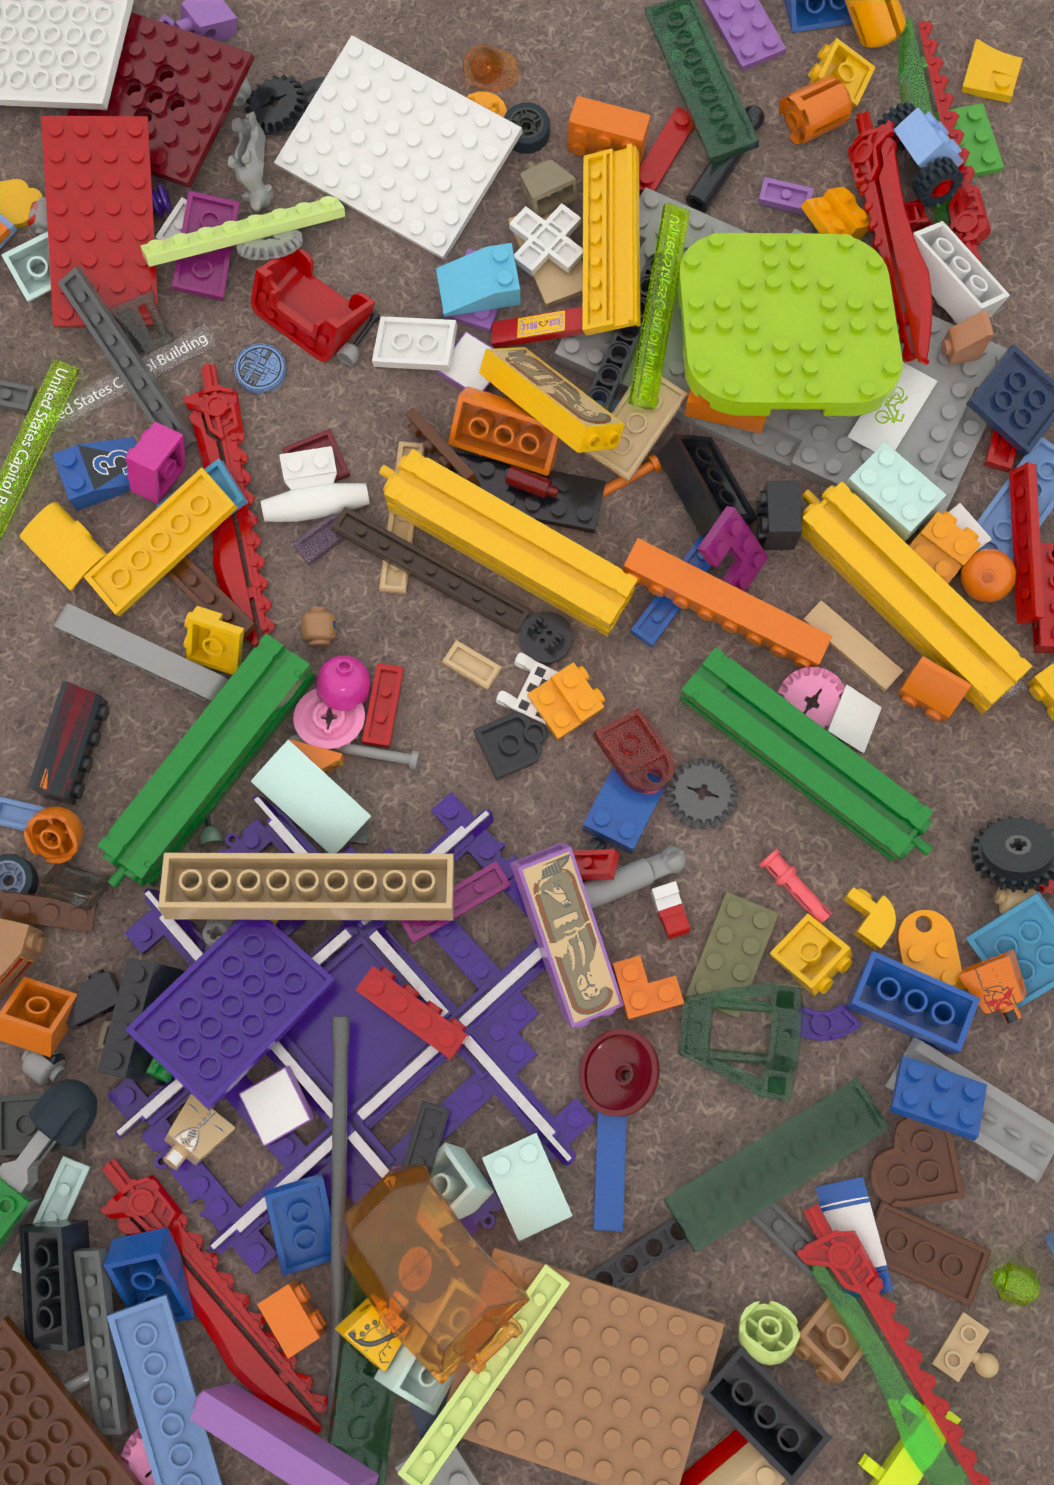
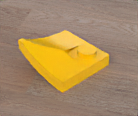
M976 39L961 92L1010 103L1023 58L996 50L981 40Z

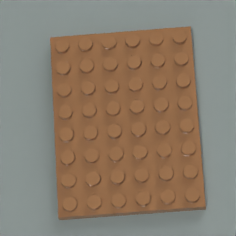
M494 1247L446 1404L545 1263ZM549 1265L567 1279L570 1284L465 1432L462 1439L598 1485H680L704 1400L700 1392L709 1382L725 1324Z

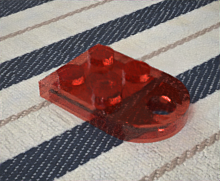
M639 708L594 731L592 736L623 782L634 791L645 794L658 792L672 778L674 772L673 758ZM655 772L658 774L660 782L654 783L650 781L647 773Z

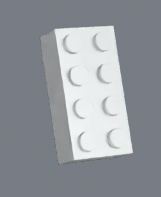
M943 221L913 233L920 253L929 270L931 294L936 299L937 304L943 307L953 318L955 324H959L986 310L989 318L992 317L1010 296Z

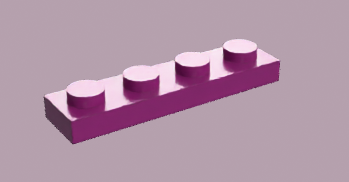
M497 861L454 885L453 920L511 887ZM453 920L399 921L414 944Z

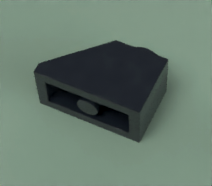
M104 969L96 971L88 976V981L81 984L67 1020L69 1028L76 1030L114 1011L120 985L113 972H105Z

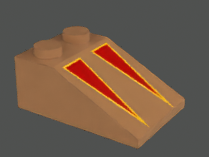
M1 918L0 1001L35 963L39 953L42 954L47 943L44 931L31 925Z

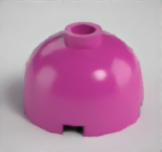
M338 655L330 658L320 667L316 678V694L325 701V705L329 708L339 711L355 709L357 704H360L362 701L363 703L366 702L370 694L369 672L358 659L348 655Z

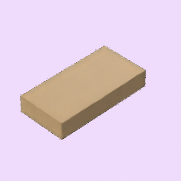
M458 640L454 642L442 661L443 665L487 691L502 670V666Z

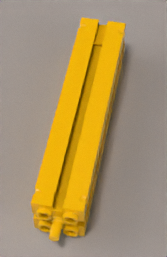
M414 449L411 450L408 456L404 455L397 466V469L400 470L399 473L386 465L381 467L379 474L388 479L383 488L385 500L388 501L386 503L388 511L402 516L407 522L608 637L622 611H624L632 598L638 578L629 573H624L622 569L428 457L424 458L421 453Z
M841 482L836 487L831 485L822 494V501L809 489L803 493L801 497L809 506L802 513L801 536L806 541H809L811 546L922 656L972 684L964 698L968 702L973 703L974 708L981 715L1029 671L1032 665L1025 658H1021L1018 651L855 493H851L850 488L846 484Z

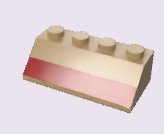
M734 1429L683 1472L680 1485H781L785 1479Z

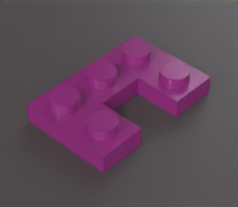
M726 506L697 548L707 563L714 567H718L729 551L735 561L722 581L744 592L749 588L769 558L736 508Z

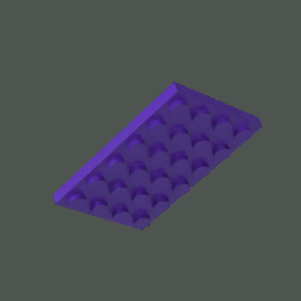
M237 920L125 1030L210 1111L336 981L270 920Z

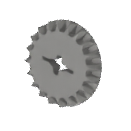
M295 229L237 244L236 248L238 254L244 258L270 260L295 252L302 246L303 238L301 232Z

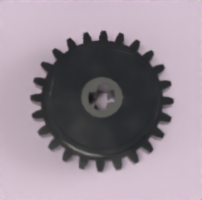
M1008 816V819L1003 820L997 818L996 823L988 822L987 829L981 827L979 835L974 836V843H972L971 861L975 863V871H981L982 879H990L989 885L997 884L1000 886V890L1007 888L1011 889L1013 893L1016 890H1022L1024 893H1027V890L1032 888L1038 891L1041 884L1047 887L1049 886V879L1054 880V829L1047 830L1045 823L1039 824L1035 822L1034 818L1029 820L1024 819L1023 816L1019 818Z

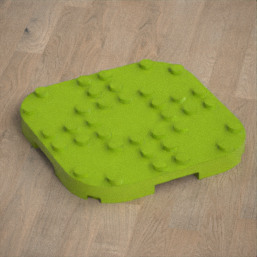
M713 233L696 241L687 249L680 263L677 280L679 308H681L684 338V372L691 391L697 398L702 396L710 402L709 407L722 413L737 416H770L771 409H823V416H859L878 410L888 398L891 399L901 377L903 360L889 272L883 258L872 247L848 234Z

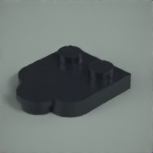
M521 713L509 714L473 731L496 781L536 764L541 757L542 746L548 738L547 729L543 724L536 721L530 722Z

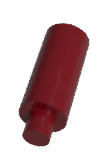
M515 466L510 467L505 480L507 485L542 498H546L547 495L556 498L560 489L551 485L552 480Z

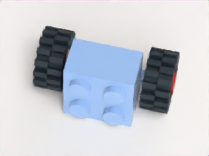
M904 102L903 105L901 103L897 104L895 109L892 106L889 108L890 112L888 114L884 112L882 115L883 119L877 121L878 126H875V128L886 124L888 120L894 123L892 140L897 143L896 152H899L900 148L902 150L907 149L917 165L921 167V174H916L914 177L916 180L912 182L913 191L926 207H936L937 203L940 205L944 204L945 199L950 200L952 198L951 194L958 192L957 188L961 187V181H964L963 174L958 169L964 162L958 154L962 151L953 139L948 137L949 131L940 121L938 122L930 111L925 114L921 109L915 108L912 103L909 104L908 102Z

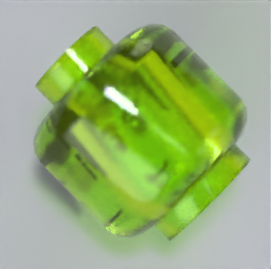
M1007 1262L1001 1269L997 1268L992 1279V1285L996 1287L997 1295L1003 1301L1026 1307L1031 1302L1034 1303L1039 1296L1041 1283L1031 1268Z

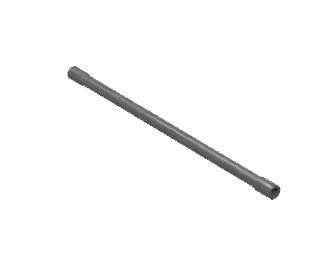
M332 1016L333 1106L328 1413L335 1415L346 1412L345 1338L335 1328L345 1319L347 1092L350 1016Z

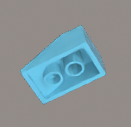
M512 243L484 247L436 268L444 317L521 305L520 285Z

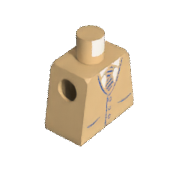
M191 1094L164 1139L172 1148L163 1160L175 1170L180 1167L185 1159L194 1165H198L232 1134L235 1127L213 1109L208 1111Z

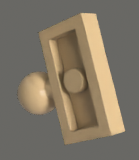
M962 1312L931 1364L957 1382L960 1381L971 1362L974 1363L976 1372L984 1378H992L999 1371V1362L994 1355L977 1352L990 1330Z

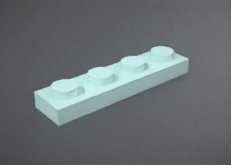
M64 1155L33 1223L68 1219L92 1166ZM19 1252L12 1270L22 1274L21 1253Z

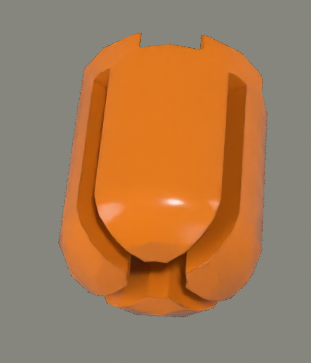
M825 76L781 98L778 105L779 116L784 114L785 122L792 132L788 134L795 145L805 144L847 123L852 111L851 96L841 80L835 76Z

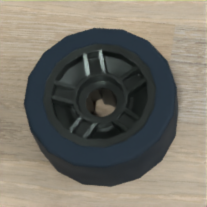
M519 103L512 106L506 112L504 118L520 126L523 131L513 147V151L521 154H532L540 151L547 144L550 137V119L542 107L534 103Z

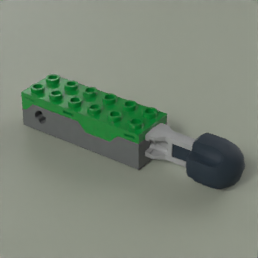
M61 1080L54 1083L43 1093L29 1112L30 1120L35 1123L34 1126L38 1129V1132L15 1161L0 1162V1257L19 1233V1226L24 1225L44 1199L33 1188L38 1182V1166L56 1142L65 1147H75L94 1123L97 1116V1097L87 1084L79 1080Z

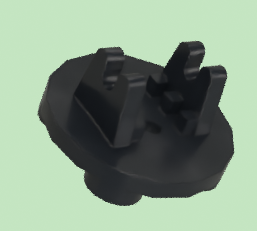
M546 611L535 613L526 619L519 635L521 649L525 655L543 665H551L564 658L571 649L573 640L571 627L565 618L556 613Z

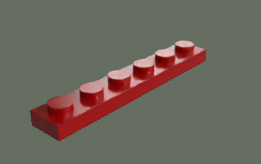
M1029 462L1009 471L1013 561L1016 569L1017 624L1027 625L1044 618L1036 464Z

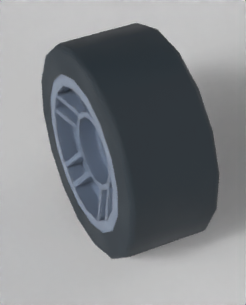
M16 854L0 855V890L35 894L39 881L35 867L28 860ZM11 875L14 878V882L11 886H7L4 882L8 881Z

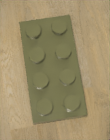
M726 892L685 997L738 1019L779 913Z

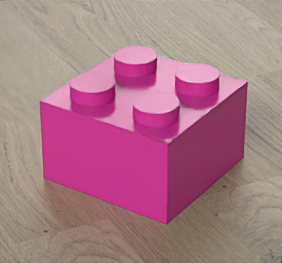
M154 422L149 430L146 429L142 433L138 444L134 448L129 449L125 458L131 492L156 504L160 503L186 468L183 434L157 422Z

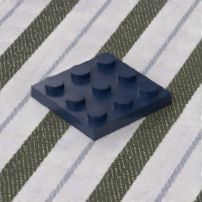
M1012 345L1000 358L966 405L1025 456L1032 451L1054 421V380L1018 347Z

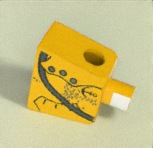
M398 1290L394 1291L386 1303L380 1298L371 1295L349 1314L335 1330L373 1365L385 1372L409 1331V1324L399 1314L410 1301Z

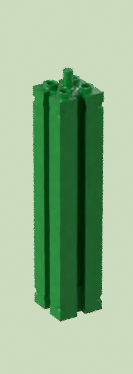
M267 633L260 640L259 646L252 650L112 826L109 834L97 845L105 851L101 856L118 868L107 881L109 884L117 888L123 879L128 876L143 887L146 883L155 887L162 876L164 853H181L205 823L206 818L212 814L292 712L299 700L306 694V690L316 681V676L308 662L295 653L288 651L284 645Z
M717 647L714 648L699 670L694 673L681 689L679 701L690 707L696 714L872 849L881 853L889 862L896 858L901 860L903 857H906L913 847L926 856L933 849V846L920 837L932 824V821L929 819L933 814L931 809L921 805L918 799L733 659L727 658L725 653Z

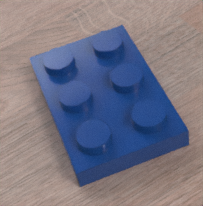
M903 1055L899 1061L889 1111L975 1141L979 1137L987 1084Z
M314 1175L263 1191L282 1276L331 1261V1212L322 1175Z

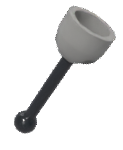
M373 312L370 315V321L353 344L347 343L340 347L336 356L341 362L350 367L354 366L359 358L357 346L372 325L380 320V315L377 312Z

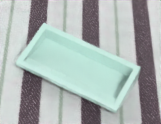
M290 740L286 741L251 780L257 788L328 853H337L371 817L366 810Z

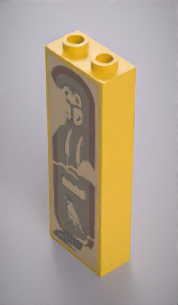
M526 347L485 350L479 374L577 453L617 448L625 424Z

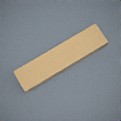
M822 600L803 619V622L833 636L829 645L882 691L885 692L903 672L898 665Z

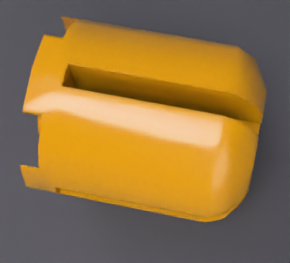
M845 0L858 40L864 47L878 48L886 46L898 38L905 30L906 19L899 0Z

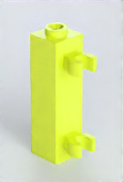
M907 1392L900 1400V1403L916 1416L883 1465L880 1466L865 1453L858 1462L863 1469L874 1477L869 1485H917L946 1443L945 1437L926 1405H922ZM948 1411L945 1416L946 1419L956 1424H959L961 1421L951 1411Z

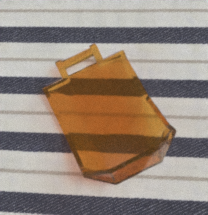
M394 1166L343 1216L340 1249L346 1265L384 1324L440 1384H443L463 1364H466L476 1374H480L486 1368V1363L505 1344L523 1333L522 1326L513 1316L530 1300L526 1291L518 1287L474 1241L433 1183L426 1166ZM500 1327L503 1328L478 1354L475 1353Z

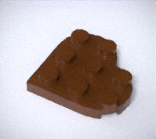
M907 1117L898 1121L893 1134V1146L882 1150L872 1159L870 1182L875 1193L884 1202L894 1207H910L965 1198L952 1134Z

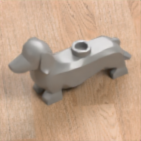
M251 112L246 114V119L241 120L238 117L232 120L231 128L234 132H237L239 144L234 152V157L229 156L227 165L230 168H234L237 181L244 185L247 192L241 195L242 199L248 200L253 210L258 212L271 204L273 201L272 186L270 184L264 185L262 180L265 164L264 148L266 137L256 120L255 113Z

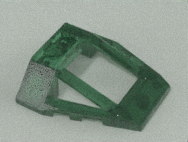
M769 982L685 997L679 1055L708 1070L712 1069L727 1077V1080L745 1086L752 1090V1093L760 1097L790 1102L799 1063L804 1013L802 986ZM771 996L770 1002L737 999ZM714 1008L773 1013L769 1054L710 1049ZM719 1061L766 1065L763 1070V1079Z

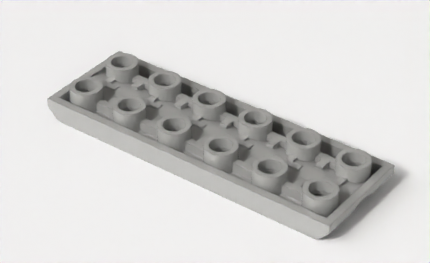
M912 1038L903 1054L904 1056L987 1084L979 1137L975 1141L968 1140L1035 1183H1038L1054 1154V1124L925 1042ZM899 1062L885 1085L892 1092Z

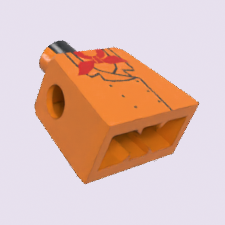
M1014 949L965 967L958 975L969 993L980 998L978 1005L985 1014L1000 1010L1007 1024L1022 1018L1016 1003L1024 1000L1027 990Z

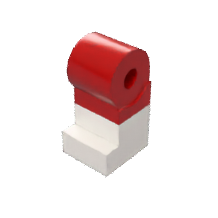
M676 881L653 888L650 894L668 940L690 933L689 922L679 896Z

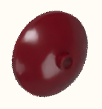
M613 1029L599 1035L586 1049L579 1069L580 1087L586 1101L598 1112L612 1117H625L641 1110L654 1095L660 1076L659 1060L654 1047L644 1036L629 1029ZM630 1071V1078L626 1080L625 1074Z

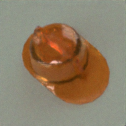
M479 44L472 47L464 58V75L468 82L474 86L499 92L513 87L519 78L518 62L507 51Z

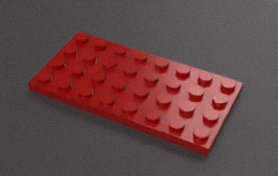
M41 116L54 328H87L58 285V282L74 267L82 268L120 327L160 326L156 265L148 266L140 245L155 240L148 116Z

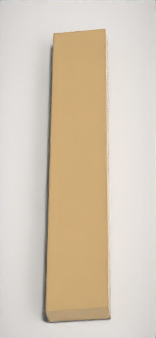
M399 441L396 472H400L397 466L404 455L408 456L412 449L421 453L424 457L425 446L423 443ZM389 512L387 530L413 544L415 526L404 520L402 516ZM383 560L379 591L406 594L409 574Z

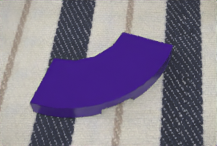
M801 1003L781 1023L790 1032L805 1039L815 1041H829L844 1037L862 1025L842 1003L832 1010L823 1012L812 1010Z

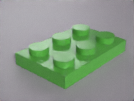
M983 103L950 109L949 111H955L959 115L954 129H960L964 133L959 147H965L970 152L964 166H971L975 170L973 177L1002 172L1004 165ZM935 112L934 117L939 122V114Z

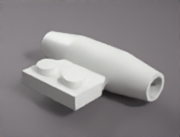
M332 446L280 454L284 483L290 491L261 500L264 522H299L340 515L344 507L355 510L370 504L366 483H334L337 471Z

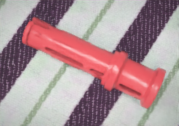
M776 848L759 866L761 868L765 867L776 879L775 883L777 885H783L819 923H823L832 912L804 884L796 874L795 866H790L779 854L780 850Z

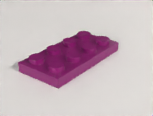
M188 191L181 233L188 234L196 232L203 227L212 228L223 225L227 221H237L240 202ZM232 246L176 260L172 290L223 301Z

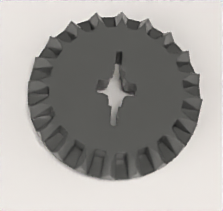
M700 758L696 760L690 759L688 762L681 764L672 773L667 784L666 798L672 814L681 823L695 829H711L723 824L732 815L737 805L739 792L731 772L723 764H719L713 759ZM704 786L707 788L706 792L711 796H705L703 800L698 799L699 794L693 790H700Z

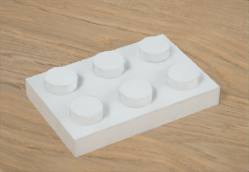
M381 316L372 358L374 367L450 371L458 327L456 320Z

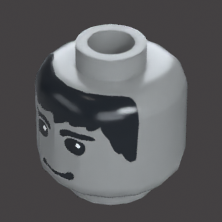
M58 1049L55 1050L51 1057L26 1050L21 1058L23 1072L39 1085H47L50 1082L56 1083L66 1071L64 1068L66 1057Z

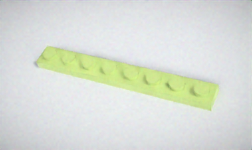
M326 196L315 202H302L295 207L287 209L278 208L271 213L251 215L247 219L239 221H227L223 225L212 228L203 227L196 232L188 234L179 233L172 238L164 240H151L147 244L140 245L145 261L151 267L346 217L345 209L337 197Z
M545 1264L402 1466L398 1472L399 1476L411 1485L430 1484L570 1284L567 1279L549 1265Z

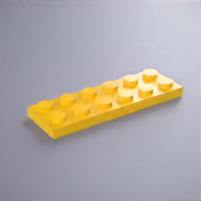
M201 467L95 565L84 578L114 614L120 617L238 507Z

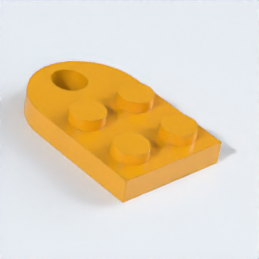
M919 910L908 915L901 922L897 931V945L901 963L965 991L966 987L958 976L962 968L954 930L949 921L943 915L931 910ZM918 917H925L929 920L930 929L928 932H921L916 928Z

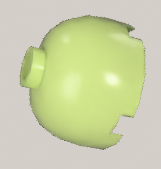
M760 1301L754 1302L745 1308L739 1321L738 1340L740 1345L759 1364L768 1366L780 1364L792 1355L799 1341L800 1331L797 1328V1319L788 1308L777 1302L770 1301L769 1304H759Z

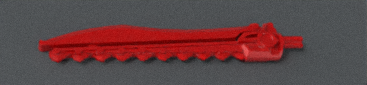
M868 111L865 113L859 112L855 119L859 136L854 139L847 152L856 187L859 189L858 193L861 197H866L863 210L867 215L870 214L871 216L867 229L871 233L875 232L872 247L876 251H880V256L883 258L889 272L896 322L899 324L900 344L904 343L902 360L907 363L917 358L919 363L927 365L929 363L927 358L932 327L931 283L929 270L915 241L905 209L896 158L897 143L892 140L894 123L888 120L886 124L874 128L870 113Z
M207 363L204 364V367H201L204 389L190 396H184L183 400L187 408L192 411L189 417L194 428L204 469L217 459L222 460L219 444L208 435L203 417L206 419L211 434L222 442L227 468L248 501L236 513L252 587H248L234 514L226 518L213 530V567L220 589L254 622L255 617L251 599L255 600L260 629L263 635L266 633L269 635L271 632H274L275 624L266 616L268 610L271 609L272 602L262 594L267 589L269 582L259 573V570L264 567L265 559L255 550L258 546L260 547L262 539L252 531V528L255 525L257 526L258 517L249 510V507L254 504L255 496L245 487L250 484L252 476L242 468L247 463L248 454L239 448V445L244 442L245 438L239 396L237 391L232 388H225L219 385L216 365ZM257 627L246 637L254 648L260 644Z
M116 1158L105 1164L101 1170L118 1192L108 1201L106 1206L101 1208V1213L110 1219L118 1218V1228L127 1236L145 1232L131 1217L147 1232L168 1227L182 1255L282 1372L280 1374L181 1259L194 1313L210 1335L227 1368L260 1400L301 1426L315 1433H320L323 1428L321 1422L288 1385V1382L291 1381L314 1410L321 1415L326 1412L328 1407L327 1396L312 1393L313 1381L311 1375L295 1371V1367L298 1364L296 1356L293 1355L288 1359L286 1354L279 1350L280 1344L274 1333L264 1331L263 1327L266 1321L263 1314L251 1312L247 1309L250 1303L248 1294L233 1291L232 1287L233 1283H235L233 1274L216 1269L219 1263L217 1254L202 1251L201 1247L204 1243L202 1234L186 1230L188 1224L187 1215L182 1214L181 1208L157 1177L151 1175L142 1179H131Z

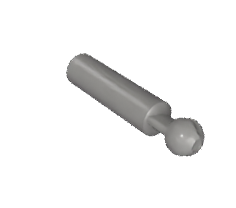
M675 846L667 847L661 853L647 859L640 858L616 868L614 880H588L583 882L591 908L595 909L649 886L655 880L668 874L679 873L686 865L687 858L684 851Z

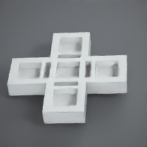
M561 203L545 221L525 206L509 223V229L526 241L514 254L515 264L533 276L550 259L569 273L583 258V248L568 238L581 224V217Z

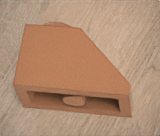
M987 310L981 311L949 328L941 342L942 353L944 356L947 355L949 365L979 360L994 335Z

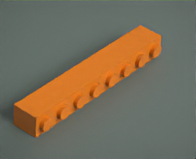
M637 538L622 568L624 573H629L638 578L637 585L640 583L649 588L648 590L652 594L659 597L665 596L673 600L677 607L682 609L689 608L697 612L698 617L703 620H713L721 624L722 629L729 633L735 634L737 632L746 637L745 639L749 643L756 646L762 645L770 649V653L779 658L786 657L794 661V665L800 669L817 667L833 637Z

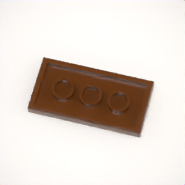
M880 1200L874 1214V1219L888 1269L971 1307L992 1250Z

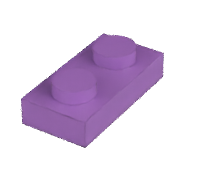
M764 177L758 204L807 216L802 210L801 205L806 199L812 198L814 188Z

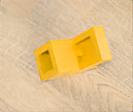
M853 887L845 895L843 901L865 916L853 935L875 951H878L883 947L895 928V910L891 902L884 895L874 902L872 901V895L862 888L857 890Z

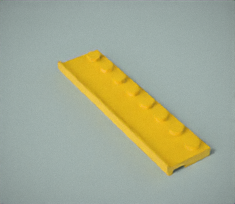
M632 143L627 144L626 149L618 151L608 149L584 155L583 332L586 336L634 325L640 326L639 151L636 146L633 147Z

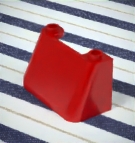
M299 248L289 255L272 259L256 269L251 295V307L258 317L317 360L326 362L336 355L340 347L346 344L373 312L375 301L362 292L352 295L350 301L345 299L312 275L314 269L312 257L302 248Z

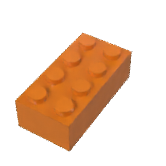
M469 386L459 394L448 445L546 476L550 474L555 466L561 444L559 437L513 400Z

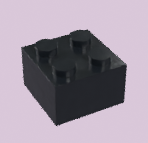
M800 480L767 481L764 490H760L759 501H756V516L761 517L760 526H757V541L762 542L764 550L795 549L802 533Z

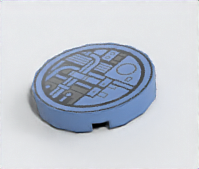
M263 343L254 344L243 349L237 356L234 364L235 376L241 387L250 393L258 395L278 389L284 382L287 373L285 359L281 352L275 347Z

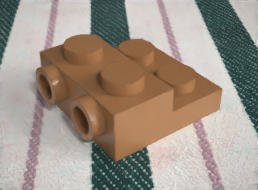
M831 1292L824 1298L813 1314L807 1317L799 1326L800 1338L794 1353L804 1361L809 1360L816 1367L815 1374L820 1380L825 1383L831 1382L834 1385L844 1381L877 1336Z

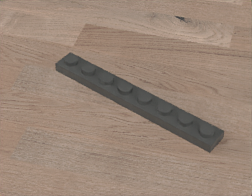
M74 267L58 282V285L151 424L153 425L154 422H157L183 434L184 450L186 451L197 440L82 268Z

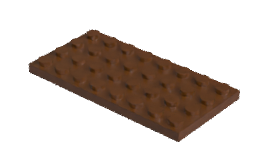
M9 1316L0 1320V1485H143Z

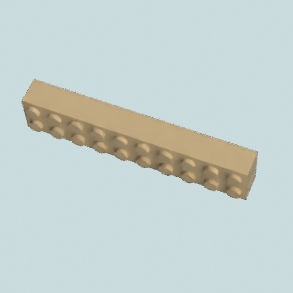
M164 853L158 908L165 919L453 920L454 856L453 854Z

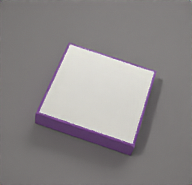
M466 331L454 346L450 371L436 370L437 374L462 390L469 386L486 392L492 383L480 375L479 370L485 350L494 348Z
M290 1066L282 1068L239 1093L263 1146L275 1142L315 1119Z

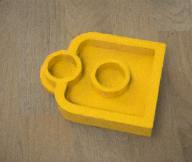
M21 179L0 181V214L16 228L25 227L28 225L32 202L39 200L43 196L39 190L29 188L27 183Z

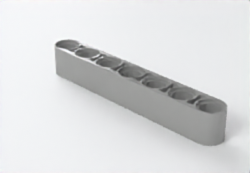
M68 603L53 626L58 632L62 634L66 632L71 635L70 638L85 645L89 643L95 646L93 649L108 656H117V660L131 667L136 665L141 668L142 672L157 679L161 677L165 679V683L180 690L184 688L189 691V694L203 701H206V699L213 701L229 681L216 672Z

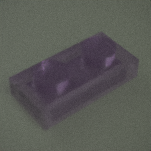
M336 513L330 514L292 542L294 548L309 566L345 540V538L331 530L339 517Z

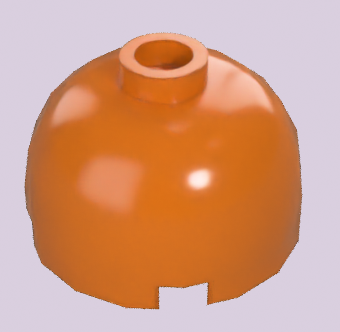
M982 549L975 552L961 569V583L964 591L971 598L979 602L992 603L1003 599L1011 592L1016 582V569L1013 561L1006 553L997 549Z
M50 806L40 810L30 819L28 826L24 830V837L27 846L36 856L41 854L43 857H46V862L61 864L69 861L80 849L84 838V830L81 820L74 812L64 807Z

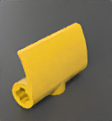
M57 502L47 505L20 534V538L70 591H73L80 580L107 555L93 540L92 535L78 520L75 521Z

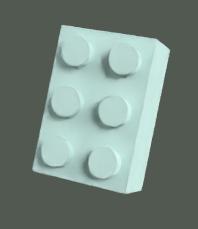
M885 442L848 479L846 484L850 488V492L855 493L904 542L937 510L946 497L942 490Z

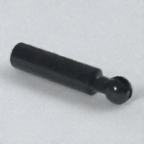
M747 106L742 111L740 123L736 128L729 130L686 196L685 200L689 207L702 213L707 212L750 146L751 135L755 130L763 126L765 115L759 106Z

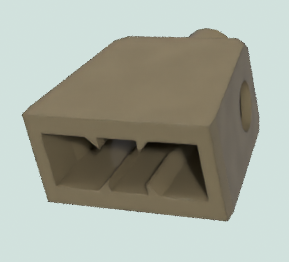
M547 160L538 165L534 161H530L524 165L523 172L520 174L522 192L531 211L538 216L557 209L561 203L566 205L578 199L576 178L553 160Z

